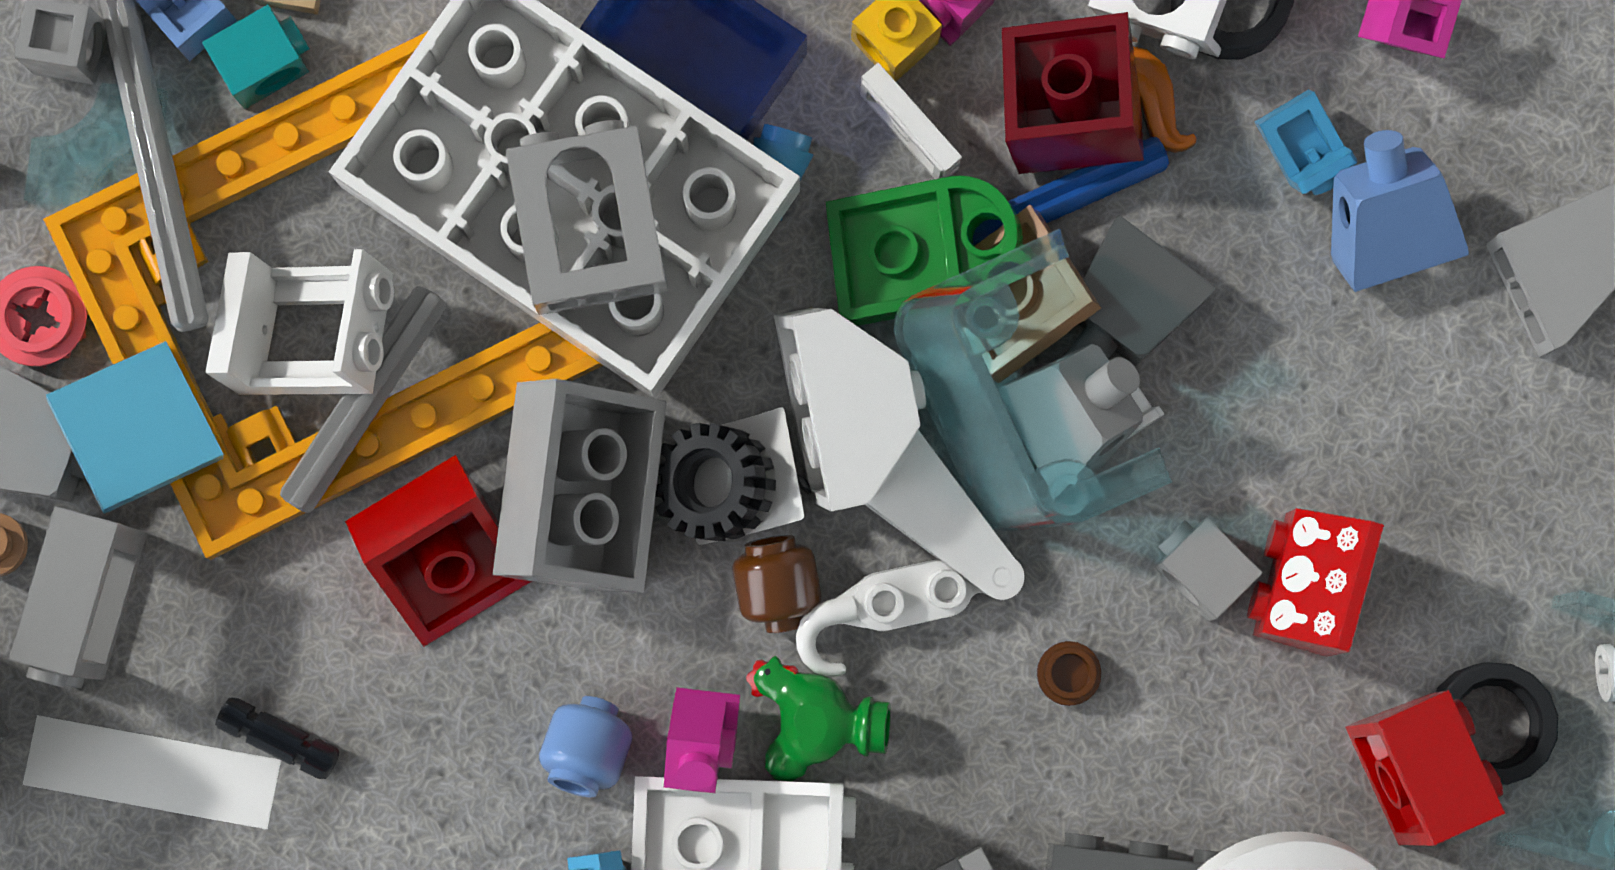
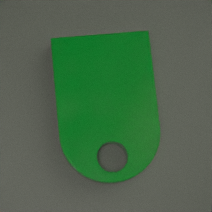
M949 176L825 202L838 313L856 326L970 305L985 300L999 291L1008 282L1021 257L1023 233L1015 209L999 190L978 178ZM991 219L1003 222L1004 236L997 246L989 250H980L974 247L973 234L982 222ZM939 284L938 286L974 285L962 294L922 297L905 301L912 295Z

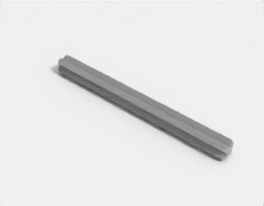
M99 0L170 322L181 332L202 328L208 323L209 317L139 6L136 0Z

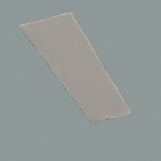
M37 715L23 785L268 829L281 760Z

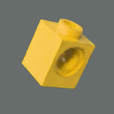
M875 0L852 21L851 40L874 65L879 63L896 82L939 43L942 24L919 0Z

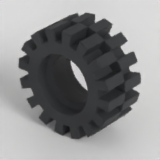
M696 423L690 425L691 431L679 429L671 435L676 442L675 445L663 443L661 446V455L666 460L664 465L659 464L658 475H661V484H657L655 497H660L663 500L662 503L655 506L659 516L671 518L667 525L674 531L685 532L684 536L691 538L726 541V538L738 539L745 536L744 528L755 529L762 522L756 516L757 512H769L772 506V501L763 499L765 490L776 491V480L766 478L765 471L775 469L772 459L760 455L766 448L759 440L749 439V433L718 424ZM711 458H720L731 470V490L726 500L715 507H707L698 500L695 494V476L702 463Z

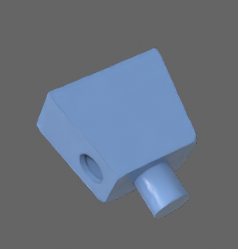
M1383 130L1369 135L1364 140L1366 162L1340 170L1334 177L1331 257L1333 263L1354 292L1469 255L1468 246L1441 171L1421 148L1411 147L1405 149L1401 133L1393 130Z

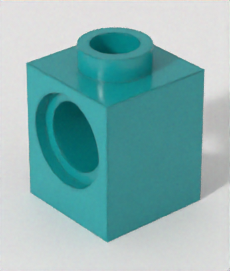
M269 5L262 7L202 42L231 94L244 109L309 73L307 66L300 56L310 49L291 16L280 22Z

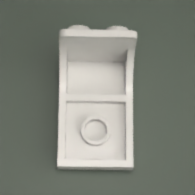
M635 776L631 870H854L853 863L841 862L842 838H855L856 798L843 797L842 783L717 779L716 792L706 793L663 788L664 777Z

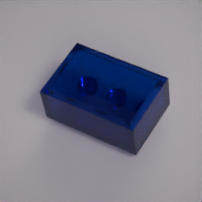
M599 0L579 28L746 141L807 55V35L755 0Z

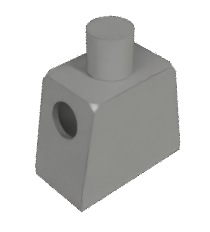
M1094 344L1035 367L990 393L1055 496L1101 469L1143 422L1142 411L1131 396L1140 384L1139 374L1135 366L1127 359L1116 357L1109 361L1102 349Z
M0 366V492L70 502L79 478L87 479L46 400V394L51 393V391Z

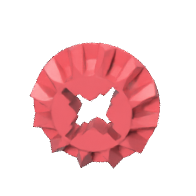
M30 266L16 270L0 281V353L20 365L43 368L61 359L70 358L71 351L77 346L79 341L86 338L85 327L88 316L86 307L70 277L50 267ZM43 301H48L46 312L55 317L54 320L60 323L59 327L51 326L47 328L40 326L36 330L35 335L30 334L31 323L23 318V314L15 311L17 306L24 309L28 307L38 309Z

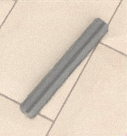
M416 286L383 334V361L380 368L376 371L373 394H343L281 488L280 496L286 502L306 513H310L315 509L446 310V303L438 295L422 286Z

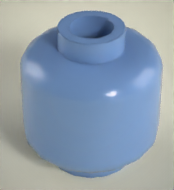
M584 696L580 704L562 705L556 709L552 715L539 752L540 764L549 773L547 780L550 784L565 792L590 798L595 797L598 790L609 789L618 782L633 735L629 726L617 717L619 709L616 705L601 698Z

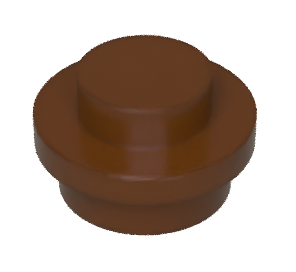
M1073 641L1060 642L1051 646L1041 656L1037 666V681L1041 691L1051 701L1065 706L1078 705L1090 699L1097 691L1101 682V666L1096 655L1087 646Z

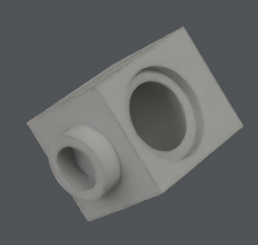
M25 0L14 58L36 76L96 85L106 36L104 20L89 5L59 0Z
M1208 518L1199 522L1194 528L1184 520L1158 546L1166 556L1155 568L1208 621L1217 619L1262 574Z

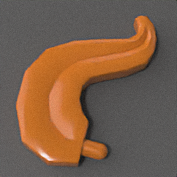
M1133 46L1141 106L1150 137H1157L1165 150L1175 153L1190 149L1196 144L1197 137L1194 133L1181 135L1176 129L1174 90L1166 65L1147 49Z

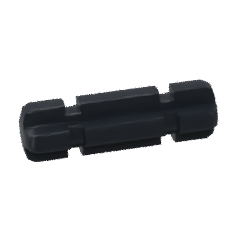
M228 698L221 707L215 723L218 729L236 738H240L242 735L245 736L246 743L289 765H294L296 762L301 764V771L317 779H326L334 769L339 757V750L336 747L320 739L309 740L310 734L265 711H261L259 714L256 713L255 706L239 698Z

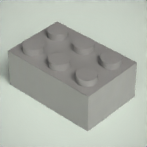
M561 379L517 382L493 575L600 592L644 593L667 401Z

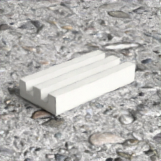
M877 63L861 77L860 95L934 179L949 177L959 170L962 156L886 70Z

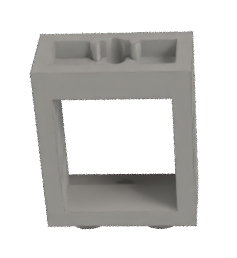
M54 506L9 656L11 661L29 665L26 678L55 686H70L82 689L85 678L105 680L147 537L146 532Z

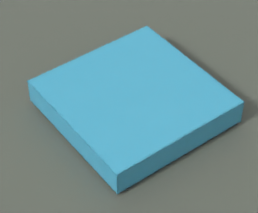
M166 341L46 394V400L104 514L223 459L224 454Z

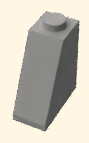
M1615 183L1503 231L1486 243L1488 251L1538 357H1542L1566 345L1615 289Z

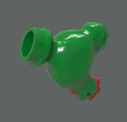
M777 656L772 657L768 662L762 659L755 661L753 670L746 675V680L752 687L751 694L753 696L761 697L764 695L775 701L780 707L781 732L769 745L765 753V769L775 780L791 782L804 776L808 766L831 759L846 744H854L858 752L863 756H869V753H887L891 725L890 702L874 701L873 697L868 696L863 698L856 707L850 704L843 689L836 680L817 673L799 672L794 665L782 664Z

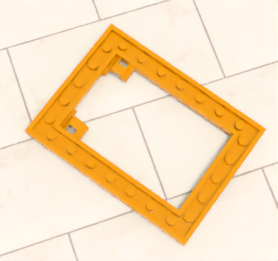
M428 31L172 156L197 268L209 261L190 223L345 148ZM138 173L44 218L43 220L112 364L114 365L166 341L224 454L222 460L170 483L205 558L212 560L305 514L306 512H302L286 502L280 496V490L318 432L296 442L280 407L277 405L260 411L230 427L223 414L220 413L213 417L161 309V306L166 304V299L161 288L162 281L156 254L151 244L153 241ZM538 323L386 399L315 508L513 411L517 382L548 379L573 381L604 365L542 323ZM270 438L277 453L256 462L250 447L263 439Z

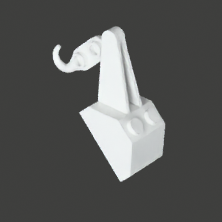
M808 308L774 315L805 476L811 488V493H809L811 502L831 512L865 505L937 558L931 561L869 574L837 598L826 600L814 607L801 619L796 633L797 651L802 662L814 673L826 677L842 676L846 673V666L844 664L830 663L822 659L817 652L816 638L819 632L828 626L846 624L877 631H888L957 615L967 607L972 596L978 593H984L998 600H1005L1015 596L1021 590L1024 583V571L1021 564L1003 544L918 430L921 426L918 410L926 407L924 385L918 370L910 371L908 360L832 309Z

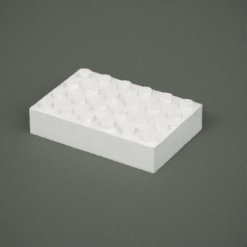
M450 0L329 170V173L341 188L649 397L655 399L658 398L800 192L799 175L537 0ZM621 120L624 122V127L637 125L642 143V153L668 292L538 315L532 304L505 149L519 147L522 137L534 133L557 132L559 139L585 135L586 126L601 121ZM595 157L551 165L547 173V192L562 273L627 261L613 177L608 163L602 157Z

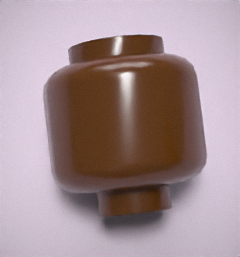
M793 535L771 536L746 543L744 545L745 553L739 556L732 565L741 615L748 621L765 623L767 633H781L798 629L803 618L802 616L808 614L814 607L820 604L822 599L813 551L805 545L796 544L795 536Z

